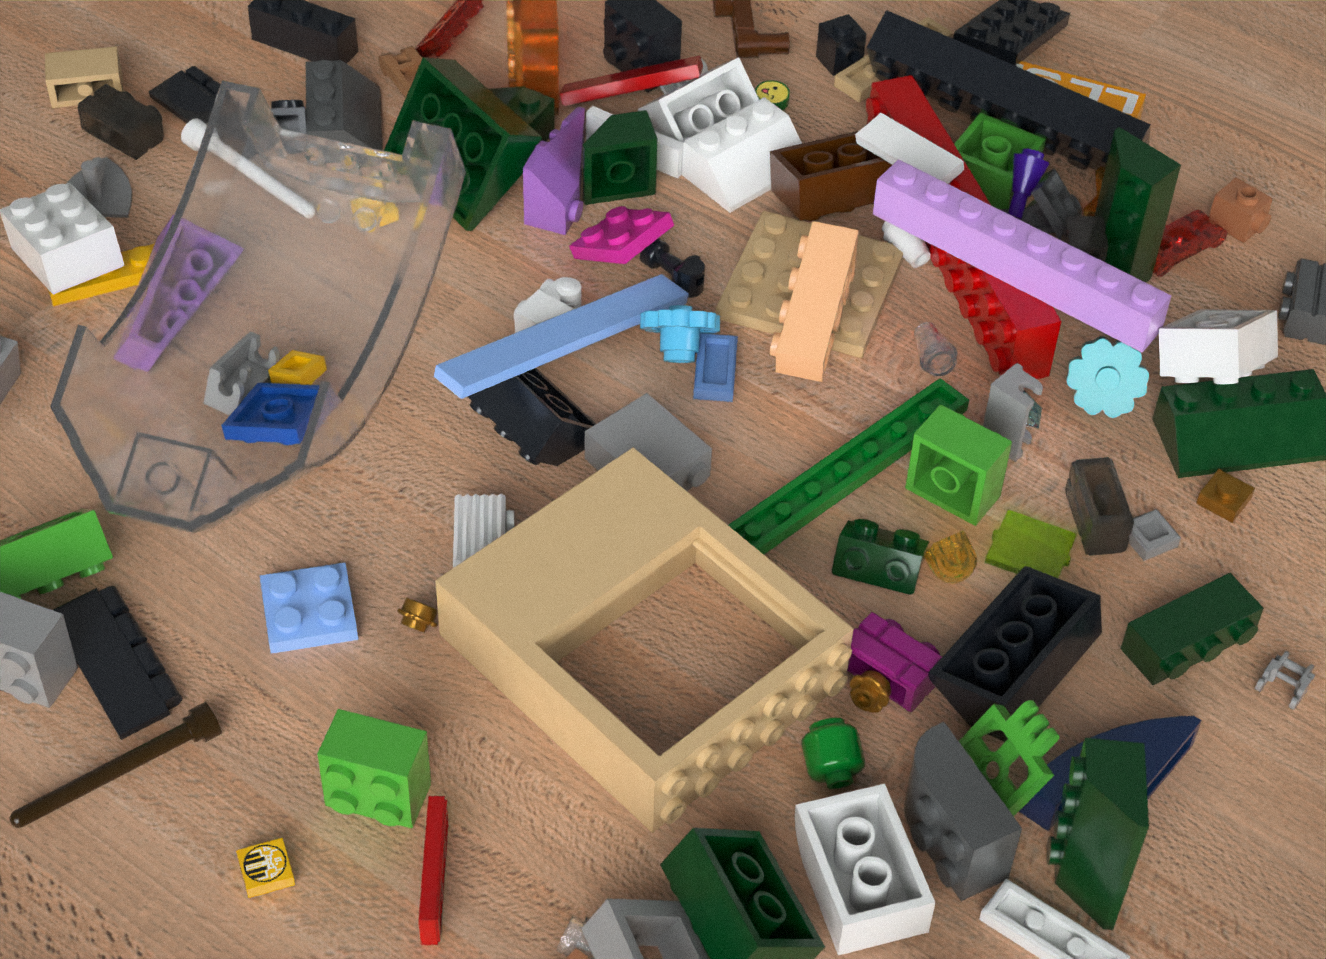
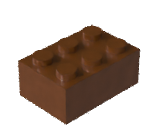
M858 131L770 151L771 191L800 221H814L823 215L836 212L848 213L857 207L869 204L874 205L877 179L892 164L857 144L855 134Z

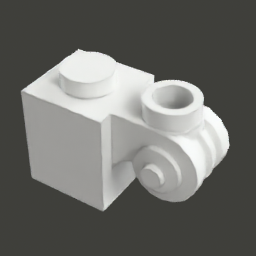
M563 277L555 281L552 279L544 281L539 290L527 300L521 301L514 310L515 333L581 307L580 282L571 277Z

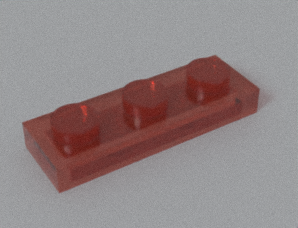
M455 0L415 47L422 58L433 54L436 57L443 55L452 46L450 39L457 37L468 27L469 24L466 20L473 18L484 8L483 0Z

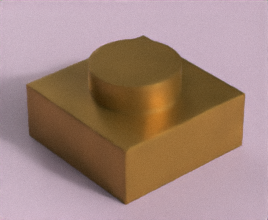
M1218 469L1199 493L1196 504L1233 523L1252 499L1255 488Z

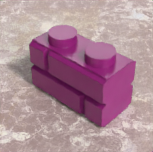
M873 612L860 623L858 628L853 630L852 654L849 658L847 671L854 676L861 675L868 670L882 674L891 686L889 699L912 713L924 700V697L928 696L936 687L930 681L928 672L942 658L937 648L925 641L920 643L906 634L901 625L892 619L884 620Z

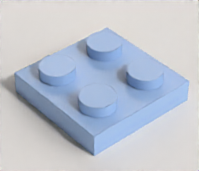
M346 562L260 575L271 654L358 640Z

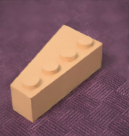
M813 221L809 236H801L797 257L802 258L800 268H792L788 290H792L793 293L791 300H783L779 322L784 323L781 333H774L770 347V356L776 357V373L819 382L823 381L834 343L835 334L832 331L838 332L843 305H846L849 296L850 282H853L856 273L859 230Z

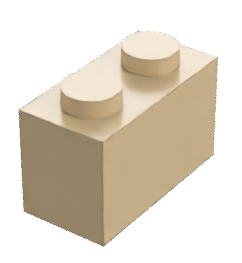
M117 46L45 53V80L52 108L124 101L122 70Z

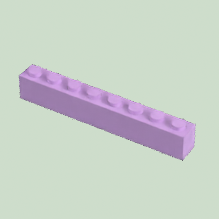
M899 159L877 179L873 215L1140 352H1143L1159 334V328L1163 327L1171 295Z

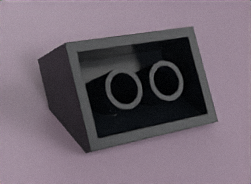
M537 368L467 396L471 400L470 407L478 414L490 418L496 424L494 430L505 439L514 441L520 447L519 454L534 465H539L542 462L558 466L584 451L585 431L596 425L587 414Z

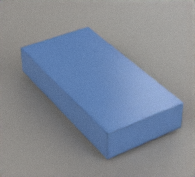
M700 333L693 399L733 402L738 336Z

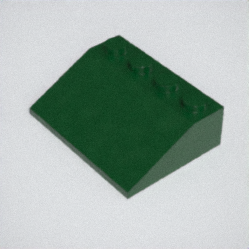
M423 57L383 152L466 231H473L523 174V167L542 136L456 60Z

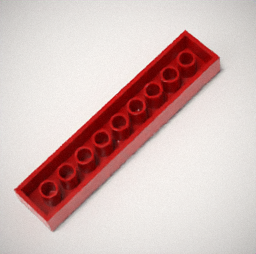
M913 75L872 82L870 98L866 100L867 124L882 113L963 160L964 171L953 179L949 185L991 205ZM925 241L931 253L933 265L939 267L944 276L947 290L950 293L953 292L959 303L961 315L965 319L968 318L974 329L977 343L983 345L988 353L993 371L998 372L1001 376L1018 363L1023 367L1024 372L1035 379L1049 377L1062 322L1055 309L1051 305Z

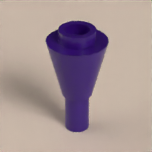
M1024 148L1022 153L1013 154V197L1007 214L1019 220L1022 219L1028 197L1031 196V192L1049 166V162L1043 160V153Z

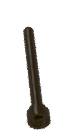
M206 702L188 710L189 715L182 719L183 724L14 810L10 815L11 825L16 828H22L191 739L194 743L201 739L207 742L221 735L222 730L216 716Z

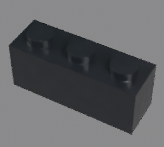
M253 0L247 6L251 36L254 41L310 61L342 60L347 64L358 53L356 20L353 17L304 0Z

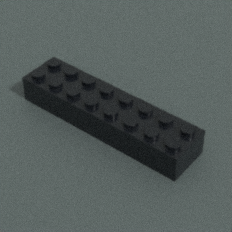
M888 10L885 11L866 47L873 72L879 80L883 81L913 75L925 97L928 96L937 100L942 108L954 113L958 110L970 115L973 121L981 112L1045 138L1043 153L1048 155L1058 153L1067 157V161L1079 169L1086 170L1089 167L1101 172L1100 176L1102 178L1104 177L1115 129L1120 127L1149 145L1151 124Z

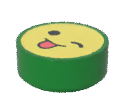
M768 80L761 82L755 88L759 100L765 97L781 110L786 109L789 105L790 91L785 84L779 81Z

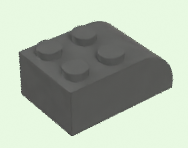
M945 722L937 724L920 737L915 747L904 803V813L916 846L921 851H926L936 865V871L941 882L947 888L951 887L958 898L963 901L1005 881L1006 878L1009 879L1022 827Z

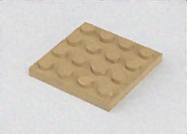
M763 210L716 306L715 313L720 315V320L770 334L782 332L784 323L779 322L782 303L784 299L791 300L793 291L788 290L791 271L793 267L800 268L802 258L797 257L800 239L802 235L809 236L812 223ZM858 235L856 273L853 282H850L849 296L846 305H843L838 332L832 331L835 334L833 351L863 358L904 260L903 252L893 244Z

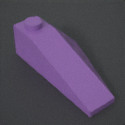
M578 106L563 120L560 130L553 129L550 132L549 142L541 141L537 144L524 165L525 225L566 235L572 223H577L580 220L583 211V201L580 200L585 138V108Z

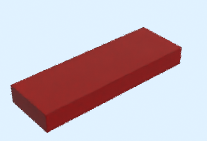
M428 796L418 919L421 945H438V942L441 940L449 828L448 804L445 796Z

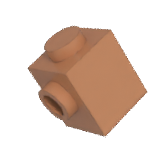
M1236 177L1215 194L1208 223L1245 243L1255 233L1261 234L1267 228L1271 220L1269 210L1273 198Z

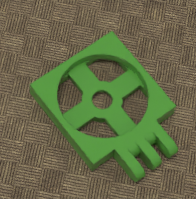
M1033 700L1023 703L1012 715H1010L1005 706L993 704L959 740V743L973 759L978 769L1013 816L1054 776L1042 757L1059 740L1060 736L1054 728L1046 729L1049 721L1044 714L1036 715L1039 707ZM993 731H1003L1008 739L996 752L990 751L981 737ZM1021 756L1028 766V776L1017 789L1008 776L1009 766ZM992 761H995L999 766V773L994 779H990L986 773L987 765Z

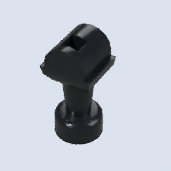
M660 238L640 252V261L651 269L661 266L672 276V282L689 293V298L701 295L704 290L705 265L700 260V256L693 255L682 260L670 254L669 245Z

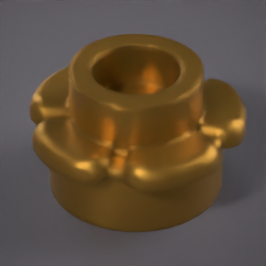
M406 597L402 609L398 608L397 610L399 614L403 615L401 624L425 633L428 625L432 627H437L438 625L434 622L438 609Z
M868 670L861 675L854 676L850 680L849 686L852 688L850 696L855 706L859 709L878 713L882 711L883 707L888 705L891 686L882 674Z

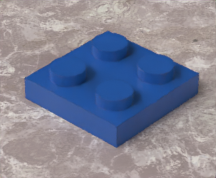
M257 383L221 425L225 440H241L246 443H256L259 441L279 442L283 445L300 444L334 401L331 386Z

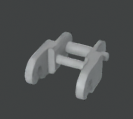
M1285 651L1282 657L1277 655L1275 659L1271 660L1264 670L1262 678L1258 680L1255 690L1261 692L1268 681L1273 682L1278 677L1295 686L1294 695L1296 696L1292 698L1289 704V708L1295 710L1306 694L1311 680L1315 677V674L1311 673L1314 665L1310 664L1305 668L1288 659L1289 652ZM1285 667L1301 677L1297 681L1282 673L1281 669Z

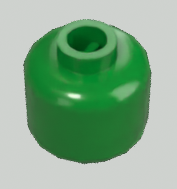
M828 718L811 724L809 726L810 731L801 740L810 779L826 783L828 789H840L853 784V777L859 774L865 767V758L857 728L846 724L842 718Z

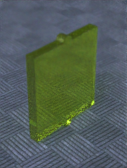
M1008 510L999 530L993 531V543L986 555L985 563L1018 574L1024 566H1028L1059 579L1063 567L1070 564L1071 557L1069 554L1076 540L1077 533Z

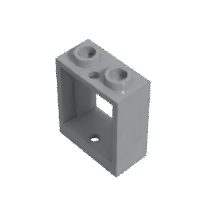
M607 899L581 928L594 959H644L638 946H658L663 959H709L699 937L693 931L691 922L680 901Z

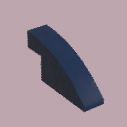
M1195 716L1149 719L1119 726L1090 738L1145 743L1147 798L1149 799L1192 748L1202 720ZM1084 741L1066 750L1047 764L1054 776L1019 811L1047 831L1054 826L1056 811H1062V791L1064 784H1070L1072 756L1080 757Z

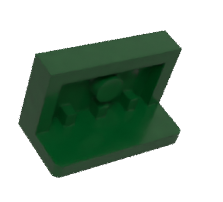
M856 519L854 522L848 520L839 535L832 574L911 595L915 591L919 571L926 557L929 541L920 539L919 534L910 530L899 529L892 532L879 528L877 523L870 520Z

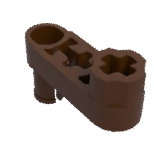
M713 0L714 17H731L737 58H758L759 54L789 55V32L758 33V30H754L750 0Z

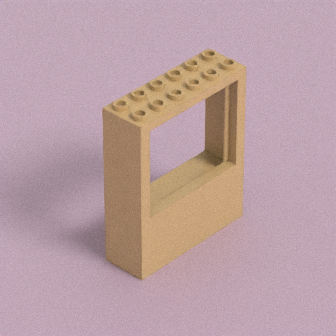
M634 447L435 580L439 634L652 833L665 823L672 824L678 820L690 803L699 796L704 798L710 795L722 778L731 771L738 772L743 769L754 753L764 745L771 746L776 743L787 727L796 720L803 721L808 718L819 702L828 695L830 697L837 695L844 688L848 680L847 669L849 658L852 654L851 643L854 628ZM696 563L794 645L798 651L659 756L559 666L557 662Z

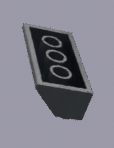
M1024 566L928 672L929 679L970 727L993 704L1005 706L1010 715L1029 700H1033L1039 707L1102 633L1100 595ZM1003 731L988 733V735L1004 742L1008 739Z

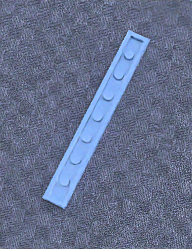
M660 274L436 365L434 377L459 398L463 399L640 324V315L644 311L669 310V306L686 305L689 293L663 274Z

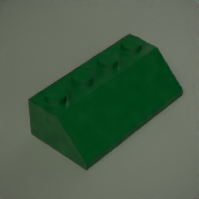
M1120 127L1115 129L1088 247L1091 256L1146 283L1152 278L1181 164Z
M1314 369L1240 377L1239 382L1234 384H1215L1213 380L1161 387L1152 420L1178 478L1215 474L1218 469L1224 472H1234L1326 460V392Z
M1085 738L1080 757L1072 756L1070 784H1064L1062 811H1056L1054 836H1049L1047 864L1055 865V884L1099 926L1105 930H1113L1149 829L1145 743Z

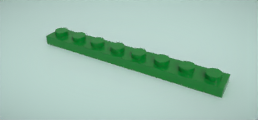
M939 378L728 526L762 554H766L912 450L914 433L940 404L963 414L968 410L969 399Z

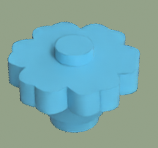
M672 305L669 306V310L642 312L640 315V329L646 332L660 333V352H664V362L694 363L695 353H699L700 333L714 334L720 332V315L706 311H692V306Z

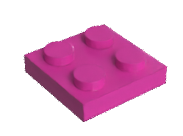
M625 206L616 207L607 212L606 218L600 223L582 231L581 237L569 247L574 259L626 264L672 228L674 223L670 212L653 211L650 208L636 210L627 209Z

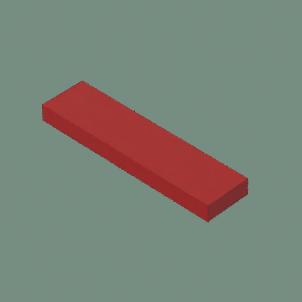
M701 55L571 82L564 84L559 94L562 105L568 106L699 78L703 69Z

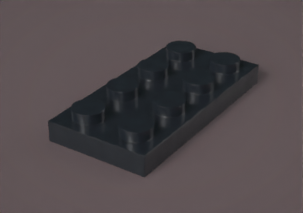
M998 0L956 30L953 39L1016 66L1068 25L1070 13L1060 10L1058 5L1049 2Z

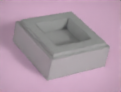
M1157 509L1122 523L1120 533L1143 561L1177 548L1181 539Z

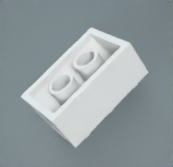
M738 57L638 108V111L647 110L655 132L683 143V141L753 104L759 98Z
M764 97L683 141L682 175L731 213L771 190L770 151L802 144L789 115Z

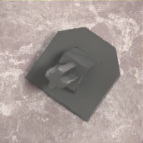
M1054 168L1044 174L1031 192L1035 200L1025 207L1021 221L1047 234L1056 233L1059 240L1079 249L1089 237L1082 214V207L1078 199L1069 193ZM999 209V210H1001V211H1003V212H1005V213H1008V210H1009V209Z

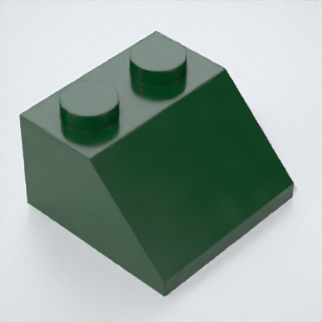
M647 110L611 115L583 144L584 205L656 195L657 136Z

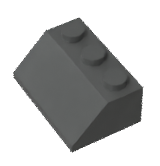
M342 60L305 62L306 132L310 165L383 161L380 86Z

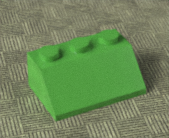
M82 508L0 540V592L22 599V594L37 589L39 595L64 586L62 578L78 572L80 578H84L104 570L103 562L112 559L113 555L95 511Z

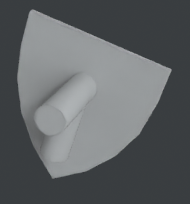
M96 157L92 161L83 162L81 164L82 170L76 173L67 183H71L104 217L128 218L132 204V189L128 177L122 169L107 157Z

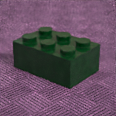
M692 828L660 864L670 882L671 890L678 897L691 922L693 931L699 937L710 959H815L825 948L824 943L760 831Z

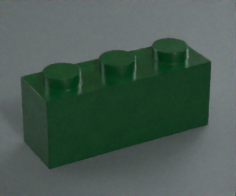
M1228 573L1128 622L1121 650L1152 685L1167 678L1173 680L1183 675L1189 667L1201 661L1210 662L1214 660L1224 649L1236 643L1243 645L1249 642L1258 632L1257 625L1264 608L1231 573Z

